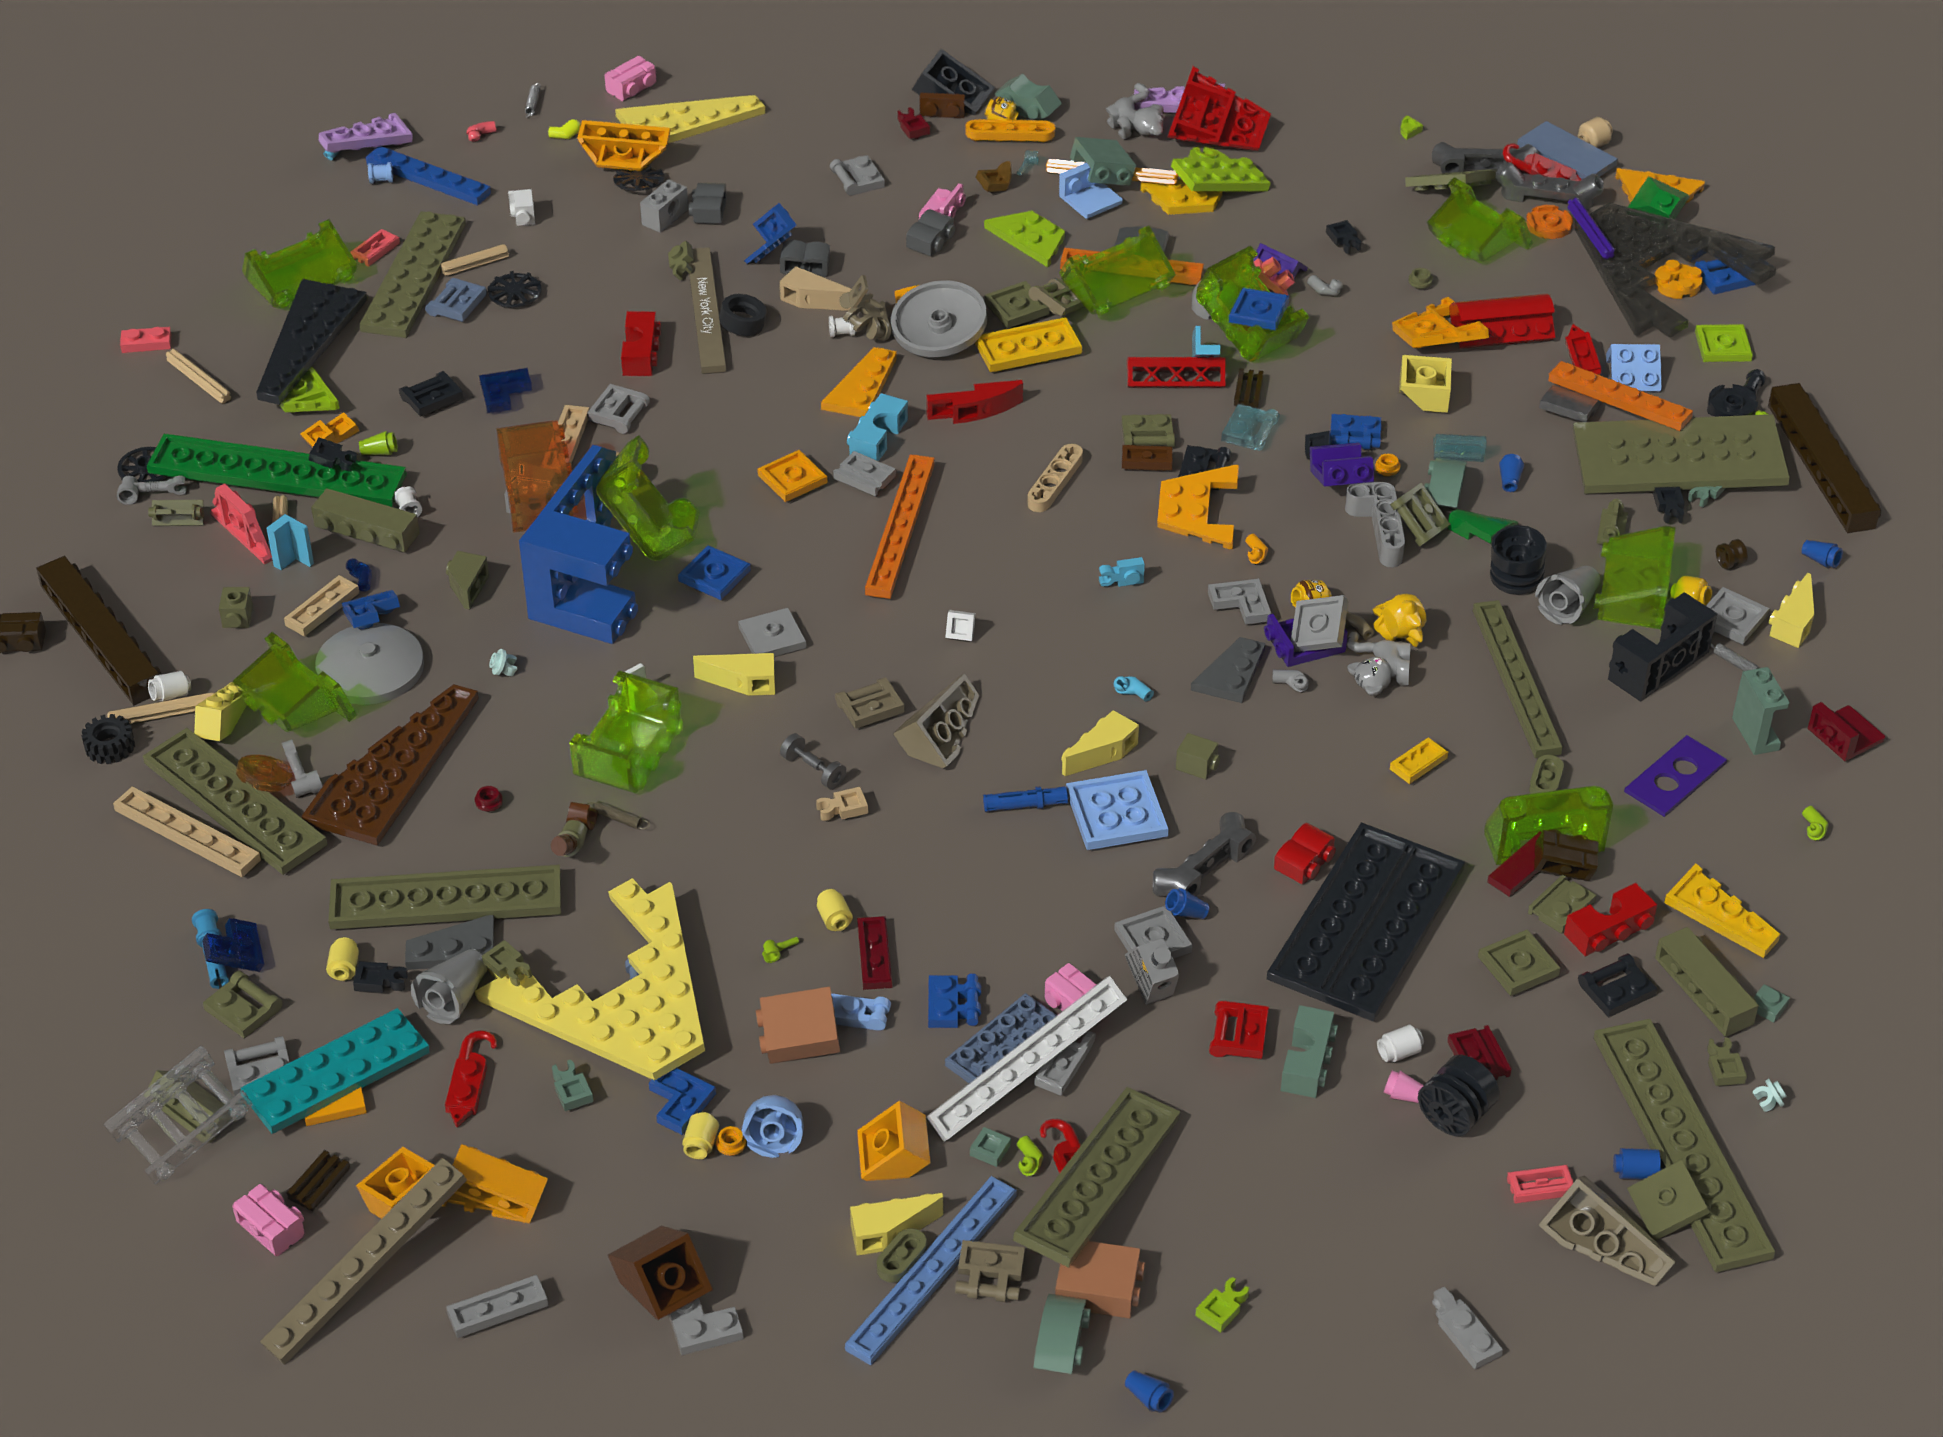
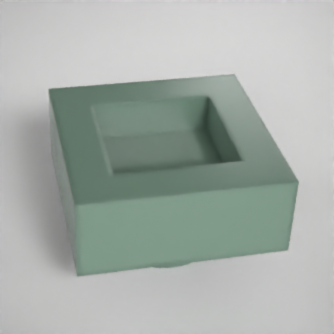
M1765 984L1754 996L1759 1005L1757 1014L1773 1023L1786 1009L1790 997Z
M983 1127L970 1147V1156L997 1167L1011 1146V1138Z

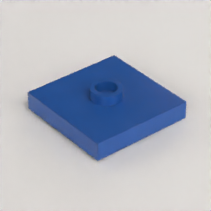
M1242 288L1229 314V323L1276 330L1289 304V295Z
M708 545L678 574V581L722 600L751 571V564Z

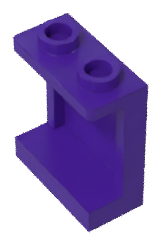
M1360 443L1310 447V471L1323 486L1374 482L1373 458L1371 456L1361 457Z
M1274 614L1267 616V625L1264 626L1265 636L1268 641L1273 643L1277 656L1283 659L1287 667L1346 652L1348 636L1346 629H1344L1342 647L1294 652V646L1291 642L1294 618L1278 622Z

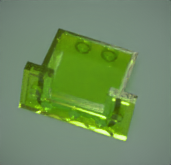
M1455 177L1448 183L1452 194L1427 221L1430 231L1438 238L1441 244L1446 247H1453L1462 257L1466 258L1468 256L1478 263H1482L1513 243L1526 250L1533 244L1525 218L1508 208L1502 214L1494 211L1476 200L1471 186Z
M271 632L264 638L270 648L233 680L234 685L245 698L244 701L254 712L257 710L261 711L262 717L270 725L276 723L286 732L295 730L334 712L340 714L348 722L357 716L340 684L322 671L319 675H316L302 664L295 656L289 644L274 632Z

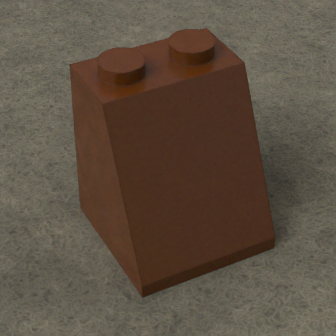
M660 1226L608 1254L620 1284L657 1320L713 1290L691 1238L686 1232Z

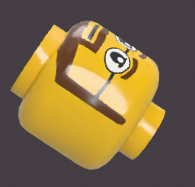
M998 96L994 100L990 99L984 115L987 116V120L1008 121L1017 120L1019 113L1016 112V104Z
M1302 580L1297 583L1291 592V602L1295 608L1297 601L1332 597L1331 591L1321 580Z

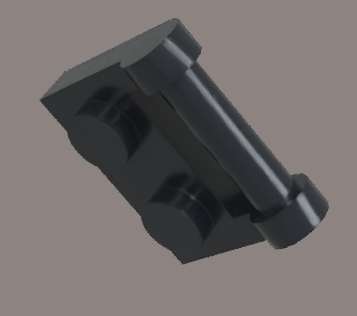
M444 371L436 373L435 377L411 387L404 386L399 388L401 399L407 402L420 417L464 399L463 391Z
M1187 445L1178 477L1208 471L1210 461L1216 462L1215 469L1226 467V463L1231 458V450L1227 447H1220L1216 450ZM1211 488V490H1220V489H1221V488Z
M1628 953L1620 956L1618 961L1592 973L1587 971L1578 976L1581 988L1608 1018L1655 997L1657 992L1655 985L1636 966L1634 958ZM1622 971L1626 974L1601 987L1596 984Z

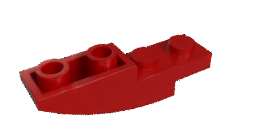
M1023 380L974 384L973 391L926 395L927 419L952 418L953 424H959L1003 413L1023 402Z

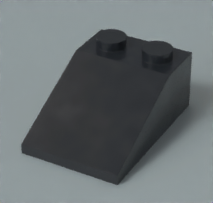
M940 49L921 73L912 90L919 95L920 93L964 94L965 113L975 115L995 87L943 49Z

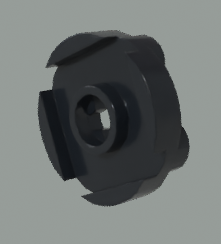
M1733 384L1732 388H1724L1725 385H1719L1709 393L1707 413L1715 417L1755 415L1758 402H1756L1755 393L1744 386Z

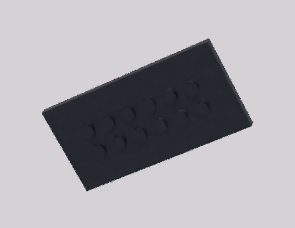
M1361 822L1270 966L1266 979L1374 1022L1463 872L1465 861Z

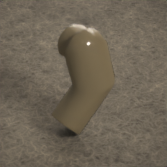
M1347 611L1345 629L1351 624L1363 639H1370L1374 634V630L1362 617Z

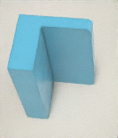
M1195 326L1192 333V357H1219L1220 345H1201V326Z
M284 514L267 527L274 567L283 570L294 560H298L309 567L314 564L308 527Z

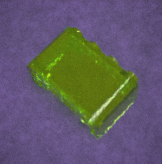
M1251 245L1208 267L1197 287L1196 299L1210 314L1212 320L1222 329L1227 339L1239 350L1241 356L1250 362H1254L1296 339L1308 321L1309 316L1303 308L1293 312L1294 309L1292 306L1286 308L1276 330L1264 329L1259 325L1247 326L1229 323V314L1242 288L1270 292L1258 277L1261 268L1259 266L1255 268L1254 258L1257 257L1258 253Z
M618 671L613 679V683L618 684L615 695L610 694L608 697V710L590 736L576 733L570 741L573 774L631 793H637L645 787L650 773L657 769L663 753L668 752L675 735L680 734L683 727V720L680 719L682 703L679 700L677 687Z

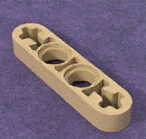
M1067 444L1059 450L1028 492L1027 505L1030 510L1044 512L1050 508L1082 464L1083 450L1079 445ZM1056 469H1065V470H1067V471H1065V472H1057V471H1055V470H1056ZM1051 483V484H1055L1056 486H1054V487H1047V486H1044V484Z

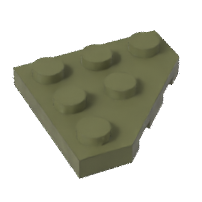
M1497 169L1405 177L1406 187L1415 186V191L1428 190V185H1435V189L1491 184V179H1496Z

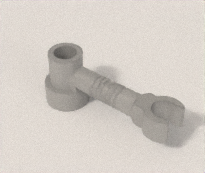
M125 476L122 484L118 487L117 499L122 504L131 505L137 501L140 492L168 491L177 495H183L186 493L187 486L180 487L177 484H184L185 477L176 476L173 479L159 482H138L133 476Z
M293 740L283 742L284 752L296 779L291 782L296 798L310 792L313 794L318 793L323 786L317 770L305 774Z

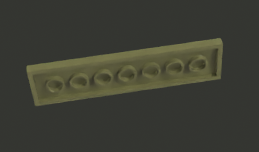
M423 211L419 213L360 322L361 332L407 338L442 271L441 264L448 260L466 225L465 217Z
M185 728L143 755L144 764L242 843L258 851L260 857L282 875L327 846V840L324 835L188 728Z
M560 865L331 879L330 929L467 921L487 915H493L494 919L561 914Z
M1126 1087L1016 1229L1013 1241L1069 1268L1178 1122L1180 1111Z

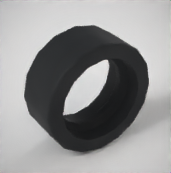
M732 294L722 302L719 320L723 328L733 334L740 336L756 335L764 327L767 314L766 307L756 297L747 294ZM733 312H743L751 315L752 317H741L734 314Z

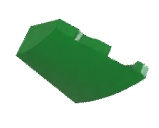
M1461 509L1451 512L1448 521L1450 523L1448 529L1467 540L1475 535L1490 544L1499 530L1508 526L1518 525V522L1515 520Z

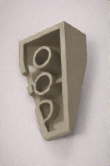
M964 673L906 720L893 734L908 756L940 768H945L960 752L961 747L959 743L961 738L966 735L967 729L965 726L967 720L973 715L979 694Z
M1585 1175L1577 1178L1539 1224L1544 1231L1563 1247L1578 1251L1589 1256L1591 1259L1606 1263L1619 1269L1621 1272L1654 1286L1659 1283L1676 1263L1619 1205Z

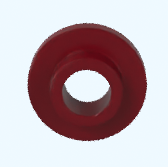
M494 786L480 788L474 799L476 807L482 811L496 810L503 802L502 794Z

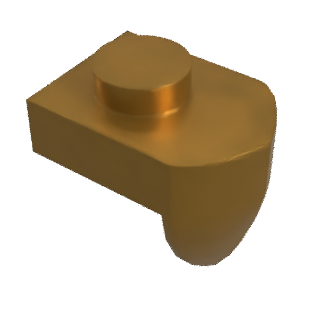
M1005 161L997 169L978 170L975 178L986 192L1006 191L1012 178L1011 162Z

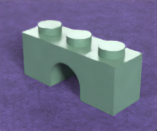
M1299 1005L1293 1029L1292 1046L1303 1048L1307 1051L1288 1050L1282 1073L1281 1091L1316 1098L1318 1088L1325 1086L1327 1069H1323L1324 1064L1330 1065L1333 1047H1329V1041L1335 1042L1338 1025L1333 1024L1334 1012Z

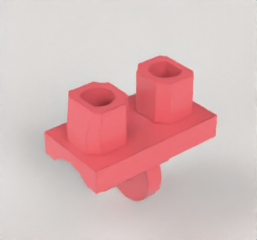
M1274 257L1265 262H1262L1259 258L1255 260L1253 264L1257 267V276L1253 278V289L1288 295L1287 289L1295 283L1293 274L1285 270L1280 275H1277L1276 273L1282 269Z

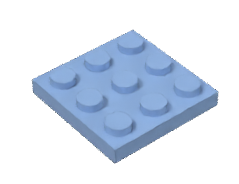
M1147 770L1066 783L1068 799L1086 850L1168 837V826Z

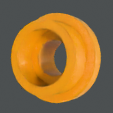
M1382 454L1375 463V469L1383 476H1392L1400 471V462L1393 454Z
M728 1126L723 1128L717 1135L716 1147L724 1155H737L745 1149L746 1139L739 1128Z

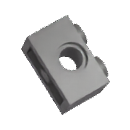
M668 179L640 202L642 225L661 233L688 210L687 187Z

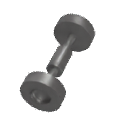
M797 733L789 735L784 740L780 749V755L783 758L793 761L799 756L803 757L802 760L817 771H823L821 783L829 789H835L842 783L846 775V767L835 761L827 767L824 766L822 760L810 752L805 753L803 751L805 739Z

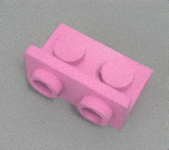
M958 183L952 192L947 189L938 188L919 212V219L928 209L954 218L956 211L965 203L966 195L963 193V184Z

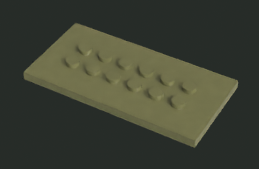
M1773 414L1692 418L1681 431L1652 420L1573 423V435L1585 494L1654 491L1655 487H1680L1681 490L1710 486L1735 488L1789 485L1790 477Z

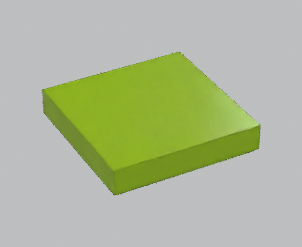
M1743 324L1696 325L1695 334L1703 362L1752 361L1753 354Z

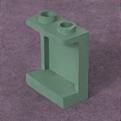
M1075 137L1070 159L1073 162H1085L1090 166L1088 176L1090 183L1131 184L1136 164L1117 140Z
M1768 667L1742 672L1732 716L1754 755L1779 751L1781 742L1771 727L1774 711L1786 709L1790 703Z

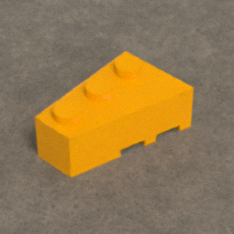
M461 1144L452 1166L459 1170L467 1181L442 1206L446 1207L449 1202L464 1205V1211L473 1213L475 1208L490 1210L493 1217L530 1224L548 1178L539 1175L535 1171L513 1165L505 1159H498L483 1153L478 1148Z

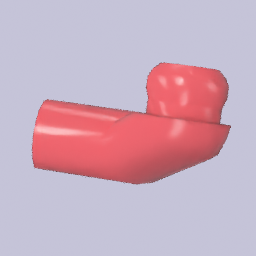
M495 121L481 122L468 127L466 132L468 139L476 142L480 140V134L496 132Z

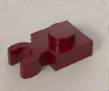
M908 108V114H903L900 110L897 111V120L900 122V128L909 139L930 134V125L921 114L914 116L913 108Z

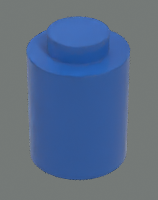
M1620 1148L1619 1154H1614L1613 1170L1614 1173H1619L1620 1179L1643 1180L1660 1171L1661 1163L1658 1149Z

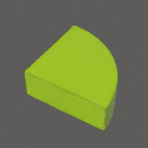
M1407 115L1402 119L1401 135L1408 140L1423 132V124Z

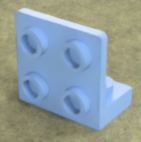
M1087 163L1060 173L1059 197L1084 218L1093 217L1121 205L1123 200L1105 184L1089 182L1090 166Z
M1610 345L1606 353V363H1611L1612 380L1643 392L1659 393L1661 391L1660 345Z

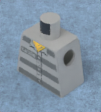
M1163 938L1138 946L1125 954V958L1146 1005L1173 995L1179 979V972Z

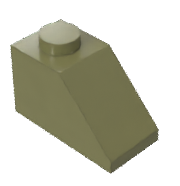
M457 551L454 558L449 560L447 564L446 574L449 576L450 587L465 609L470 610L488 579V563L486 556Z

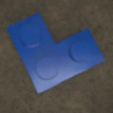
M393 590L342 603L343 612L353 628L366 629L373 626V623L380 622L378 614H388L394 608L400 607L398 597Z
M678 1068L655 1081L651 1079L649 1082L650 1091L669 1100L656 1115L657 1123L681 1135L686 1131L690 1117L701 1113L716 1095L715 1086Z

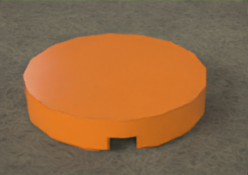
M1555 205L1536 206L1532 209V212H1528L1526 217L1527 229L1532 234L1541 238H1562L1572 230L1573 218L1570 213L1565 209L1564 212L1559 210V207Z

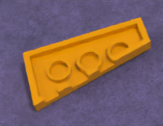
M873 347L821 401V410L857 417L865 416L871 402H875L897 360V351Z

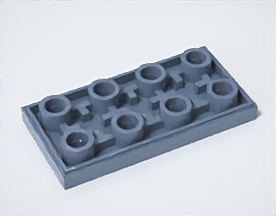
M1545 121L1519 138L1517 143L1520 148L1530 144L1537 149L1539 155L1575 169L1576 174L1581 179L1591 174H1596L1600 177L1615 167L1618 161L1616 157L1548 121Z
M1025 993L945 1059V1066L970 1083L1057 1015Z

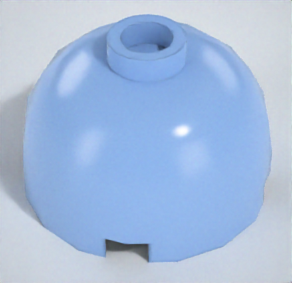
M778 1095L764 1096L753 1102L745 1114L742 1126V1134L748 1141L747 1145L749 1148L761 1156L770 1158L779 1157L778 1153L793 1152L801 1143L804 1124L801 1111L791 1100Z

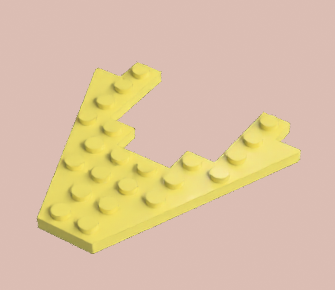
M632 878L608 891L610 900L649 943L628 955L629 963L639 974L638 976L591 1001L578 984L551 998L533 975L529 978L525 974H519L520 985L517 987L511 983L508 974L501 979L488 968L487 970L495 980L477 989L475 995L481 1003L655 1081L703 1053L705 1047L672 883L668 882L651 893L646 894Z

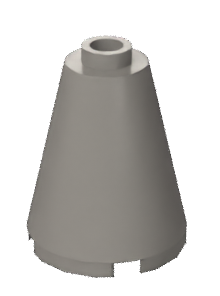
M1582 566L1544 578L1538 584L1535 592L1536 598L1538 597L1540 603L1538 606L1540 612L1546 619L1555 624L1574 623L1581 617L1600 584L1599 573L1591 566Z
M469 949L418 974L411 984V995L416 1006L419 1009L423 1007L429 1012L427 1017L440 1024H450L458 1019L488 969L483 963L481 957L483 954Z

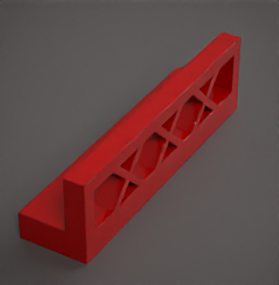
M1225 357L1127 358V387L1226 386ZM1133 371H1146L1149 374L1144 381H1133ZM1157 371H1170L1174 375L1168 381H1161L1155 373ZM1182 371H1195L1198 376L1193 381H1185L1179 374ZM1206 371H1220V381H1209L1203 374Z

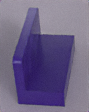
M1262 243L1258 246L1250 262V265L1254 266L1253 262L1258 258L1265 262L1274 257L1282 269L1276 274L1280 275L1285 270H1288L1293 274L1294 278L1299 269L1305 272L1308 269L1301 262Z

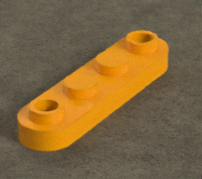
M974 119L966 123L965 135L973 141L1048 142L1055 137V125L1049 121L1038 120L1003 121Z

